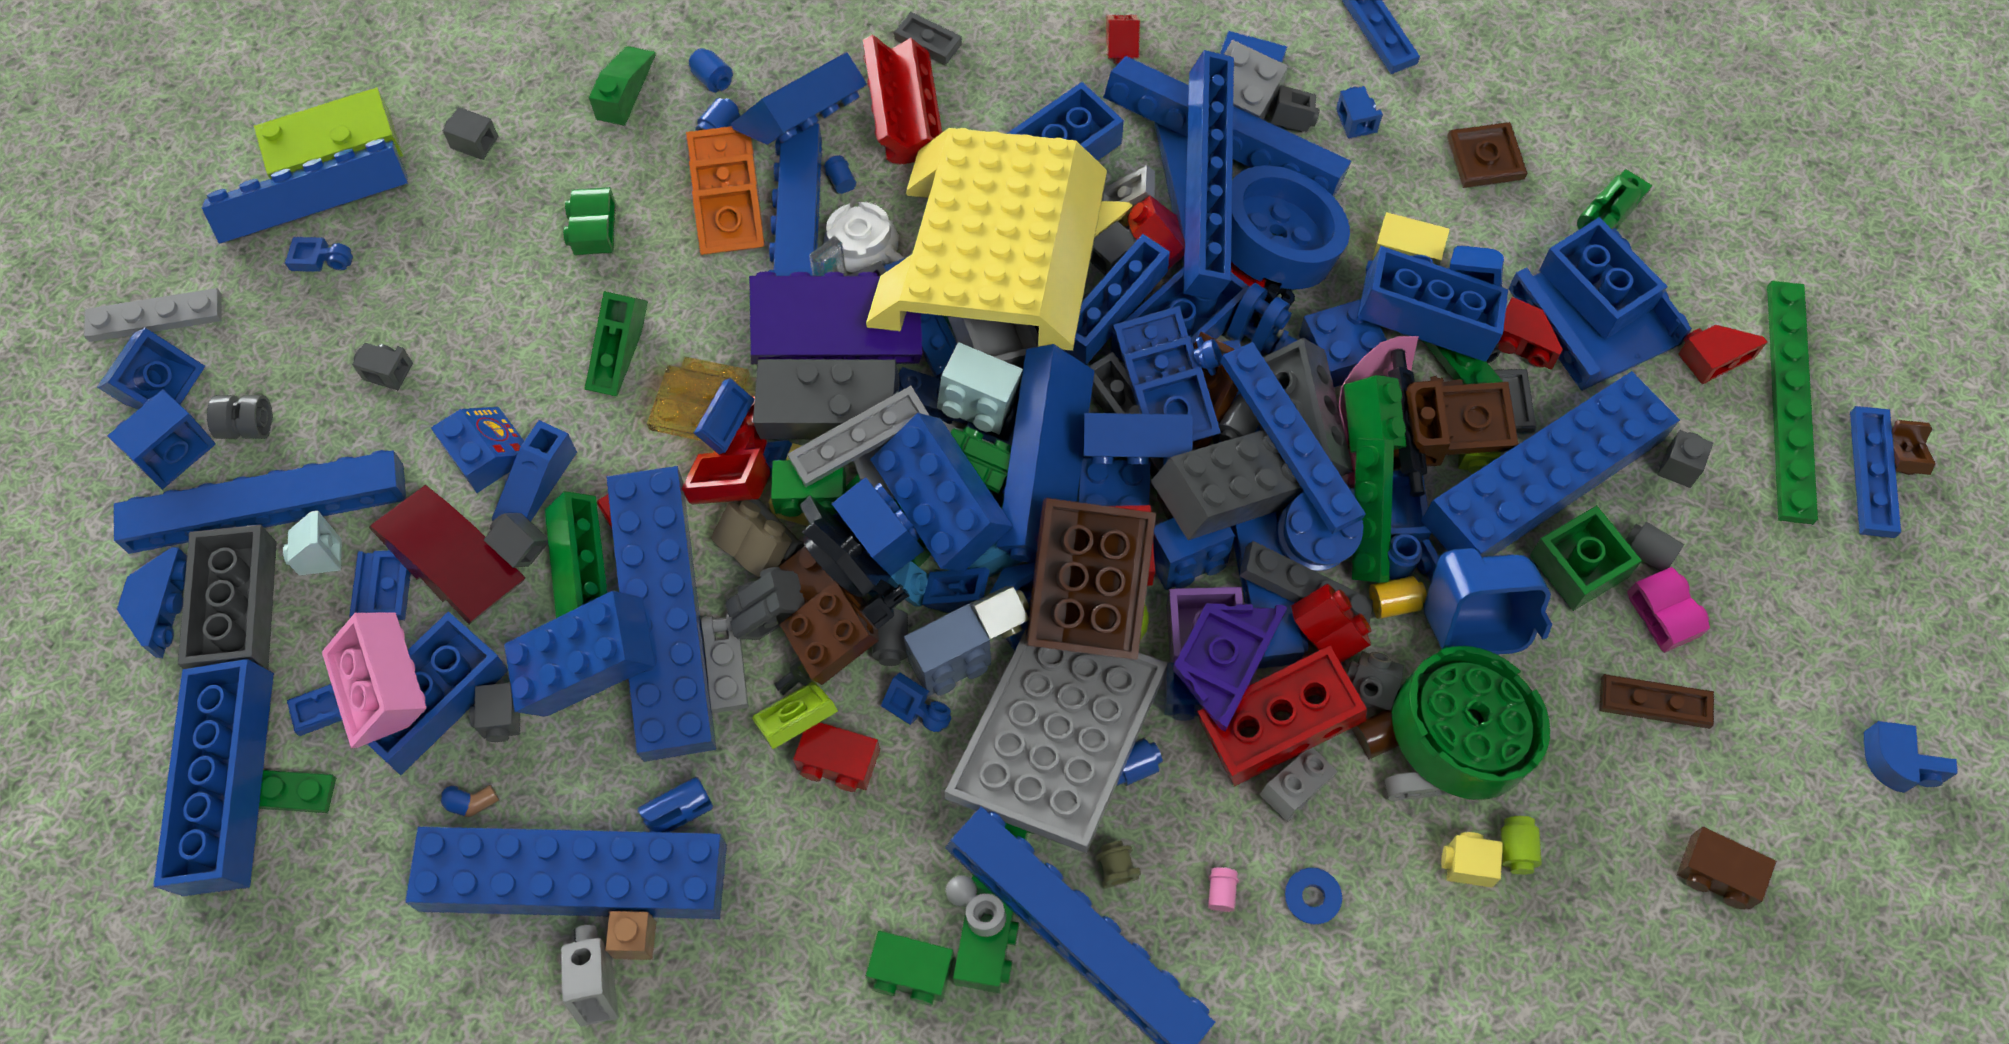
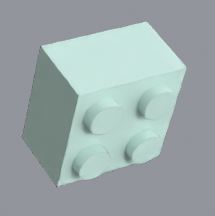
M958 342L941 376L937 408L951 418L964 419L973 423L982 431H992L1000 435L1016 401L1023 369Z

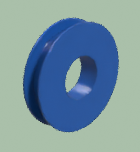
M1305 868L1296 872L1289 879L1285 889V899L1289 910L1299 920L1308 924H1323L1333 919L1339 912L1342 905V891L1337 880L1330 873L1319 868ZM1307 887L1318 888L1324 896L1323 904L1318 907L1307 905L1302 897L1303 890Z

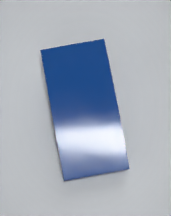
M1180 306L1114 324L1113 329L1139 413L1193 414L1192 442L1221 434L1202 367H1199L1196 363L1191 337L1188 336Z

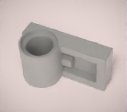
M1311 748L1299 755L1268 782L1260 796L1288 822L1293 818L1292 814L1297 809L1301 810L1338 771L1314 748Z

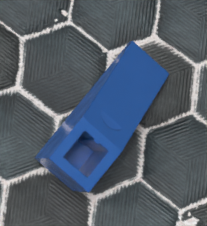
M538 420L518 451L492 516V521L504 513H522L530 522L532 521L577 453L568 433Z

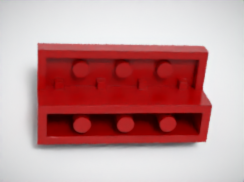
M872 34L863 40L865 52L863 57L867 65V84L871 92V110L876 126L875 137L882 146H885L886 157L889 162L898 165L915 163L918 150L943 133L930 54L912 38L891 49Z

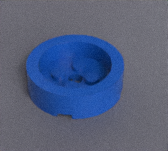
M1263 165L1247 168L1238 173L1232 180L1231 262L1252 278L1260 282L1263 278L1280 283V288L1306 289L1325 280L1348 245L1350 238L1349 222L1339 202L1316 181L1287 168Z

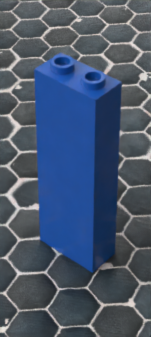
M1055 344L1026 349L1002 507L1003 512L1013 527L997 541V548L1009 553L1011 559L1027 563L1035 562L1043 500L1050 498L1077 502L1084 452V415L1089 413L1095 373L1093 369Z

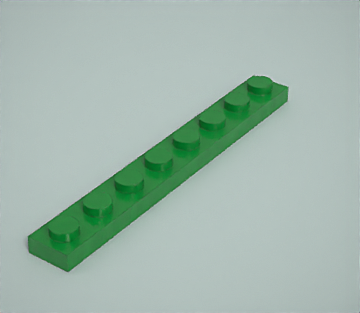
M1771 281L1767 286L1778 521L1814 525L1818 520L1805 284Z

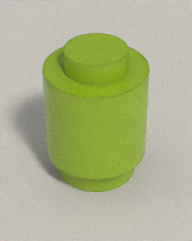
M1528 816L1505 818L1504 826L1501 828V842H1503L1502 865L1510 868L1513 874L1527 875L1534 873V868L1542 865L1540 829L1535 826V819Z

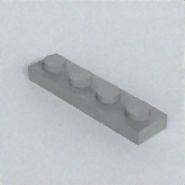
M218 288L87 308L85 309L84 337L88 342L131 336L143 328L156 332L222 321V294Z
M909 386L787 455L805 487H808L887 443L917 413L928 416L929 414L912 386Z

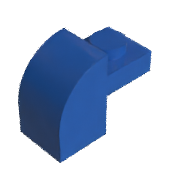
M1877 721L1864 731V749L1868 767L1873 775L1890 789L1905 793L1916 785L1938 787L1958 774L1957 759L1918 754L1916 726Z

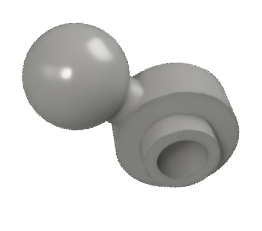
M959 875L952 878L946 887L947 898L955 906H966V918L970 929L975 934L984 937L995 935L1001 931L1006 922V913L1002 901L992 894L976 895V885L967 876ZM989 914L993 916V919L989 922L980 921L984 915Z

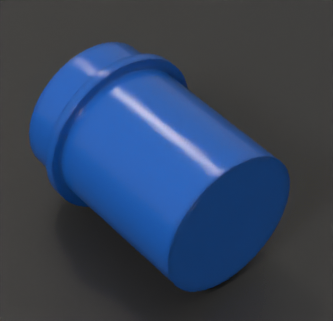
M836 155L825 162V173L830 178L837 193L843 194L856 187L857 182L849 168L848 161L843 156Z

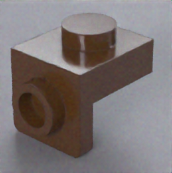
M1906 420L1895 421L1892 435L1896 472L1908 475H1931L1936 463L1926 445L1932 431L1930 423Z

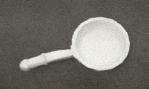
M858 202L859 207L851 208L850 204H847L834 211L829 217L826 224L827 231L824 235L823 251L826 256H828L827 254L830 256L835 254V260L832 264L836 268L848 272H857L879 261L883 265H887L889 262L893 263L904 258L897 252L899 235L895 226L889 220L886 212L878 205Z

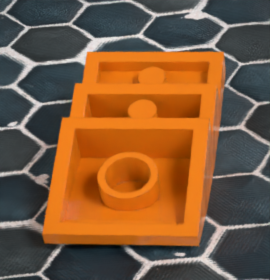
M732 126L686 132L700 255L765 247L752 138L734 130Z

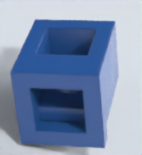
M1365 86L1351 87L1341 91L1336 110L1347 138L1378 133L1383 113L1381 109L1376 110L1375 101L1372 97L1369 98Z

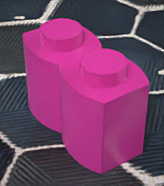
M1673 567L1635 582L1627 591L1632 605L1639 616L1646 622L1648 630L1664 653L1700 638L1710 629L1706 610L1691 598L1689 593L1690 587L1686 578L1678 574Z

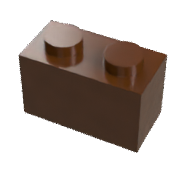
M1702 826L1690 836L1676 875L1686 879V884L1697 891H1711L1724 897V903L1740 910L1747 908L1750 910L1763 902L1777 861Z

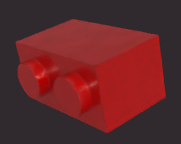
M819 722L803 732L793 761L796 769L800 771V775L806 779L820 782L821 778L835 781L836 787L849 792H855L857 788L867 790L880 753L878 739Z

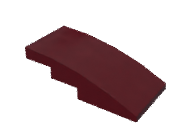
M427 485L421 487L369 526L372 532L416 580L421 578L442 602L447 600L469 625L525 580V577L517 568H513L484 541L485 536L471 522Z

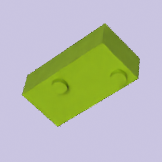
M377 87L254 125L266 173L270 179L271 174L279 170L290 169L293 172L303 169L302 165L308 161L321 159L322 162L334 159L336 153L346 149H353L354 152L366 149L365 145L378 139H384L385 142L393 140L399 156H403L389 109Z

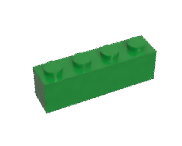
M564 491L545 509L556 618L607 593L596 496Z

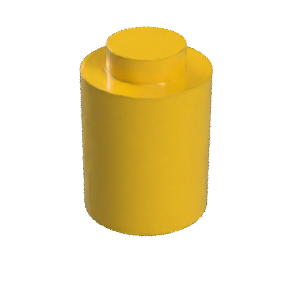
M1414 576L1371 584L1369 588V596L1373 600L1372 607L1377 619L1421 611L1427 596L1423 582H1418Z

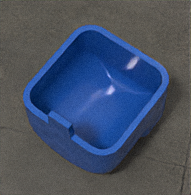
M1474 548L1452 549L1444 552L1438 559L1424 602V615L1441 649L1453 646H1471L1497 655L1517 653L1527 649L1533 643L1537 632L1541 639L1548 638L1552 623L1546 613V608L1551 592L1535 564L1526 556L1510 554L1481 557L1480 553Z

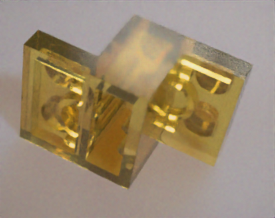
M690 357L684 358L681 367L667 365L647 421L649 430L702 441L694 434V431L723 380L731 378L745 390L750 377L749 369Z

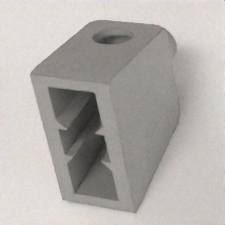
M582 925L575 928L574 943L565 944L561 948L562 1000L580 1027L619 1018L612 956L605 951L606 946L602 939L598 938L597 927L594 925Z

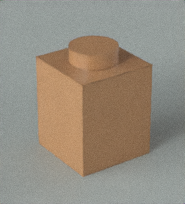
M610 911L605 951L614 959L653 960L656 931L655 919L649 912Z

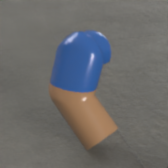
M491 785L475 794L459 790L457 786L446 787L441 793L442 806L448 812L464 817L474 816L499 801Z

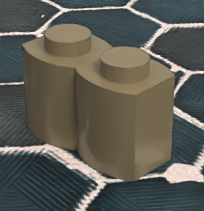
M750 501L728 503L711 536L712 541L723 551L735 557L738 563L746 570L760 577L761 571L771 567H778L792 542L791 538L785 533V528L776 521L767 520L760 513L761 509Z

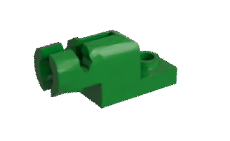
M1625 169L1620 175L1612 179L1579 216L1577 220L1578 229L1583 228L1598 217L1611 229H1618L1649 193L1653 185Z

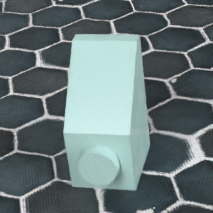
M318 510L311 511L288 530V544H285L283 547L285 563L290 565L299 576L341 570L342 539Z

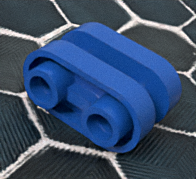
M1254 283L1242 297L1227 331V337L1232 340H1240V342L1245 336L1250 338L1251 342L1254 343L1263 356L1265 353L1271 354L1280 340L1277 334L1279 330L1286 326L1292 313L1288 311L1290 304L1279 297H1276L1271 303L1266 302L1267 290ZM1260 313L1263 316L1259 322L1258 327L1254 326V323L1256 321L1258 314Z

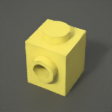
M1463 832L1460 835H1456L1449 843V846H1444L1442 851L1441 867L1447 869V881L1492 888L1501 880L1503 842L1483 839L1482 834L1475 832Z

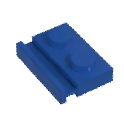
M390 550L374 551L373 553L358 551L350 618L354 613H396L398 620H405L411 573Z

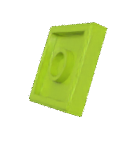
M812 681L753 715L752 720L770 747L775 749L838 711L827 694L815 681Z

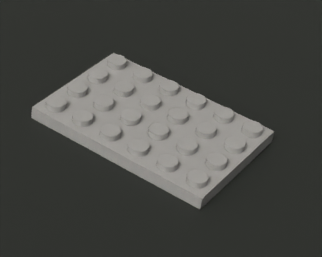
M1025 630L945 790V799L975 811L982 806L987 812L997 813L1008 824L1087 854L1165 676L1168 663L1141 653L1138 654V660L1028 646L1024 645Z

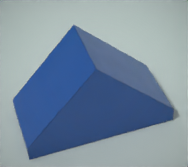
M984 567L966 569L964 572L953 570L930 572L922 605L927 608L951 613L983 598L990 570Z

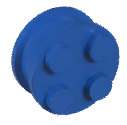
M1305 492L1297 496L1284 508L1277 523V539L1284 555L1314 571L1329 570L1348 559L1359 547L1363 536V520L1331 534Z

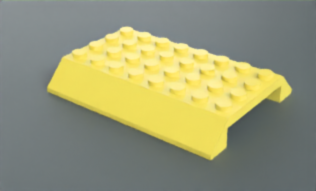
M948 128L918 150L906 195L929 199L913 254L880 276L867 318V328L901 331L907 311L1039 326L1038 347L1055 344L1062 350L1073 351L1107 169L1074 140L1005 134L997 131H975L966 128Z

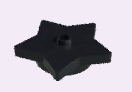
M811 495L800 504L810 524L803 530L805 534L803 542L816 562L840 586L857 597L866 596L871 590L885 597L898 587L894 579L871 557L850 528L841 524Z

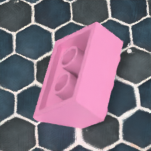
M354 613L325 647L322 654L350 747L358 748L410 727L424 712L426 705L424 693L420 690L415 674L414 662L410 659L405 643L404 631L399 625L396 613Z

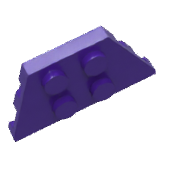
M1206 603L1174 664L1173 670L1221 730L1226 732L1286 613V606L1275 605V608H1253V604L1227 606L1225 604Z

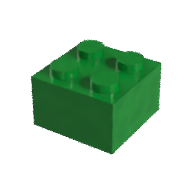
M1597 505L1540 538L1529 555L1573 611L1628 579L1642 562L1640 557Z

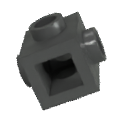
M1362 651L1358 663L1350 662L1347 675L1366 707L1378 706L1391 711L1403 678L1404 665L1391 661L1385 654L1379 652H1371L1369 654Z

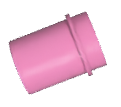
M1221 867L1211 869V875L1209 876V909L1224 912L1235 910L1237 883H1239L1236 870Z

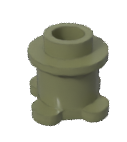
M1115 841L1101 847L1102 852L1096 856V860L1101 862L1105 877L1102 882L1104 889L1139 879L1138 876L1141 875L1139 868L1133 867L1130 853L1133 851L1131 846H1123L1122 841Z

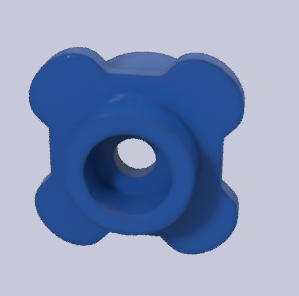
M1201 336L1197 337L1196 343L1198 348L1194 349L1196 363L1199 367L1206 368L1211 376L1215 375V367L1222 365L1220 362L1222 359L1221 350L1214 339L1204 342Z

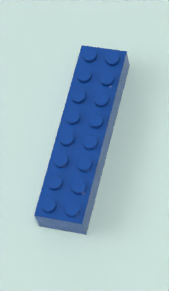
M1631 371L1435 498L1421 521L1447 551L1474 548L1480 553L1481 557L1494 556L1666 439L1680 419Z
M678 466L606 476L619 592L643 598L655 667L629 678L637 754L646 762L717 750L686 499L681 489L684 483Z
M418 827L405 902L418 912L609 917L610 911L649 912L653 918L720 919L727 844L721 834Z

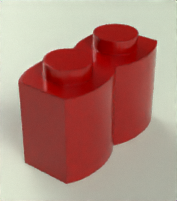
M1327 583L1291 605L1294 621L1306 637L1316 645L1318 650L1331 646L1340 663L1371 645L1368 633L1372 630L1368 621L1361 613L1355 615L1351 610L1352 605L1348 597L1341 589L1335 591Z

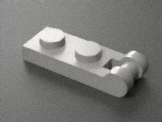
M726 613V617L713 619L712 615L701 617L710 705L713 714L749 708L741 639H737L733 635L730 623L732 618L729 617L728 613ZM728 631L729 639L716 641L715 633Z

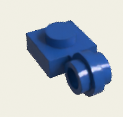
M293 237L285 265L290 271L321 272L324 261H327L326 263L329 267L335 270H345L347 266L351 265L353 255L348 246L334 243L329 247L326 240L321 237Z
M898 673L893 677L881 703L883 708L909 725L920 716L923 718V725L933 732H940L942 729L947 728L951 721V710L946 704L939 701H933L930 705L925 704L930 691L902 673Z

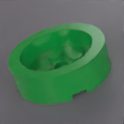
M1471 646L1447 647L1424 660L1398 690L1392 708L1394 734L1407 761L1418 774L1433 786L1446 793L1465 799L1484 800L1496 798L1507 793L1539 765L1547 752L1550 741V721L1541 695L1537 689L1532 691L1527 683L1518 675L1521 670L1503 657ZM1475 709L1479 711L1480 715L1484 718V722L1478 724V721L1473 718L1468 710Z

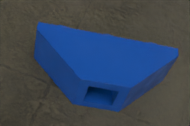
M177 547L169 548L127 576L117 607V611L140 645L156 658H163L166 647L171 645L174 636L172 626L175 616L183 608L182 593L185 587L187 555Z

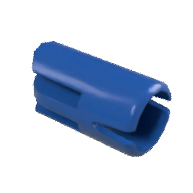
M694 777L641 805L638 808V812L644 819V823L650 832H671L713 809V804L700 779Z

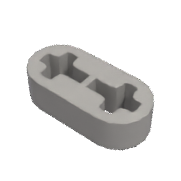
M1417 772L1397 774L1384 780L1388 800L1390 801L1449 794L1433 786Z

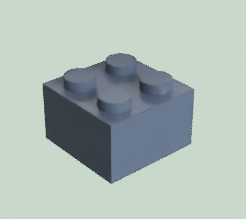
M970 604L904 636L908 662L921 686L930 691L928 696L934 693L938 696L944 695L956 686V682L967 676L969 679L977 678L987 671V666L991 665L990 639Z

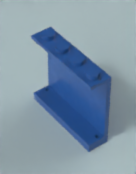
M1612 229L1631 249L1629 242L1620 235L1617 229ZM1524 268L1515 273L1508 288L1514 298L1544 311L1563 349L1558 359L1581 391L1682 345L1684 338L1692 329L1686 317L1670 301L1666 291L1654 309L1605 340L1542 273L1533 276L1528 268Z

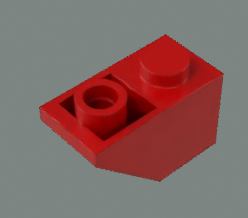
M1512 297L1506 308L1503 335L1498 342V349L1506 354L1514 353L1528 359L1536 367H1546L1552 370L1563 349L1544 311Z

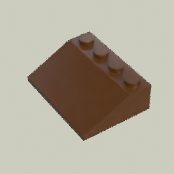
M1050 498L1043 500L1028 612L1029 620L1027 621L1024 645L1138 660L1156 513Z

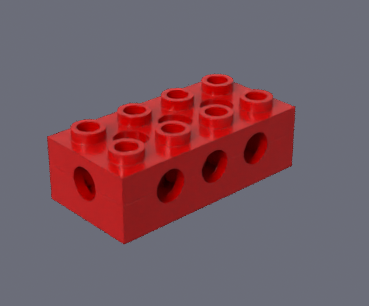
M1328 646L1249 685L1226 732L1217 726L1204 708L1198 711V715L1208 739L1235 787L1365 722L1367 708L1332 647ZM1312 695H1318L1324 701L1319 704H1311L1306 699ZM1281 711L1291 715L1285 721L1273 718L1276 713ZM1246 728H1254L1258 731L1255 736L1250 738L1240 735V732Z

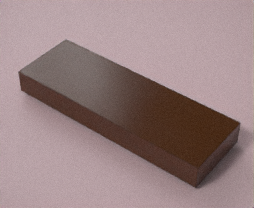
M1603 674L1600 685V711L1711 729L1714 726V691Z

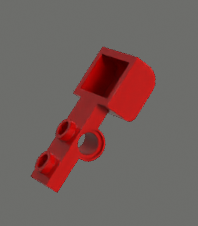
M755 400L725 453L718 454L714 451L713 453L697 455L681 488L690 504L757 500L761 497L770 476V469L763 455L767 439L759 438L753 424Z

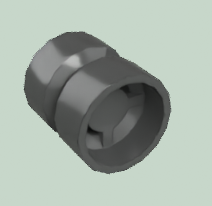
M215 395L210 399L207 408V424L210 434L214 438L237 439L242 436L244 439H266L269 436L273 413L270 401L266 396L243 395L239 399L235 395Z

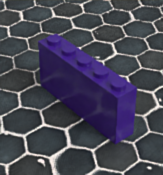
M769 271L759 272L756 276H749L751 364H758V359L896 360V364H919L922 357L921 313L906 311L901 331L867 328V318L880 276L874 272H862L858 276H844L841 272H828L824 276H810L808 272H793L790 276H777L776 273Z

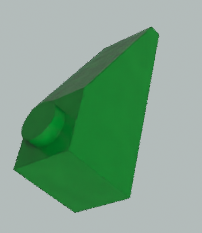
M626 46L599 73L589 95V101L596 120L626 126L656 56L655 51Z
M606 291L603 292L585 390L618 396L642 334L648 300Z

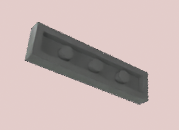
M1252 541L1245 547L1240 577L1294 603L1328 583L1335 591L1341 589L1348 597L1352 605L1351 610L1355 615L1361 613L1370 624L1373 606L1372 599L1255 541Z

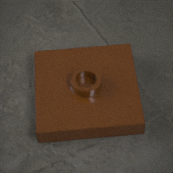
M1511 122L1449 130L1447 139L1463 188L1525 180L1527 170Z

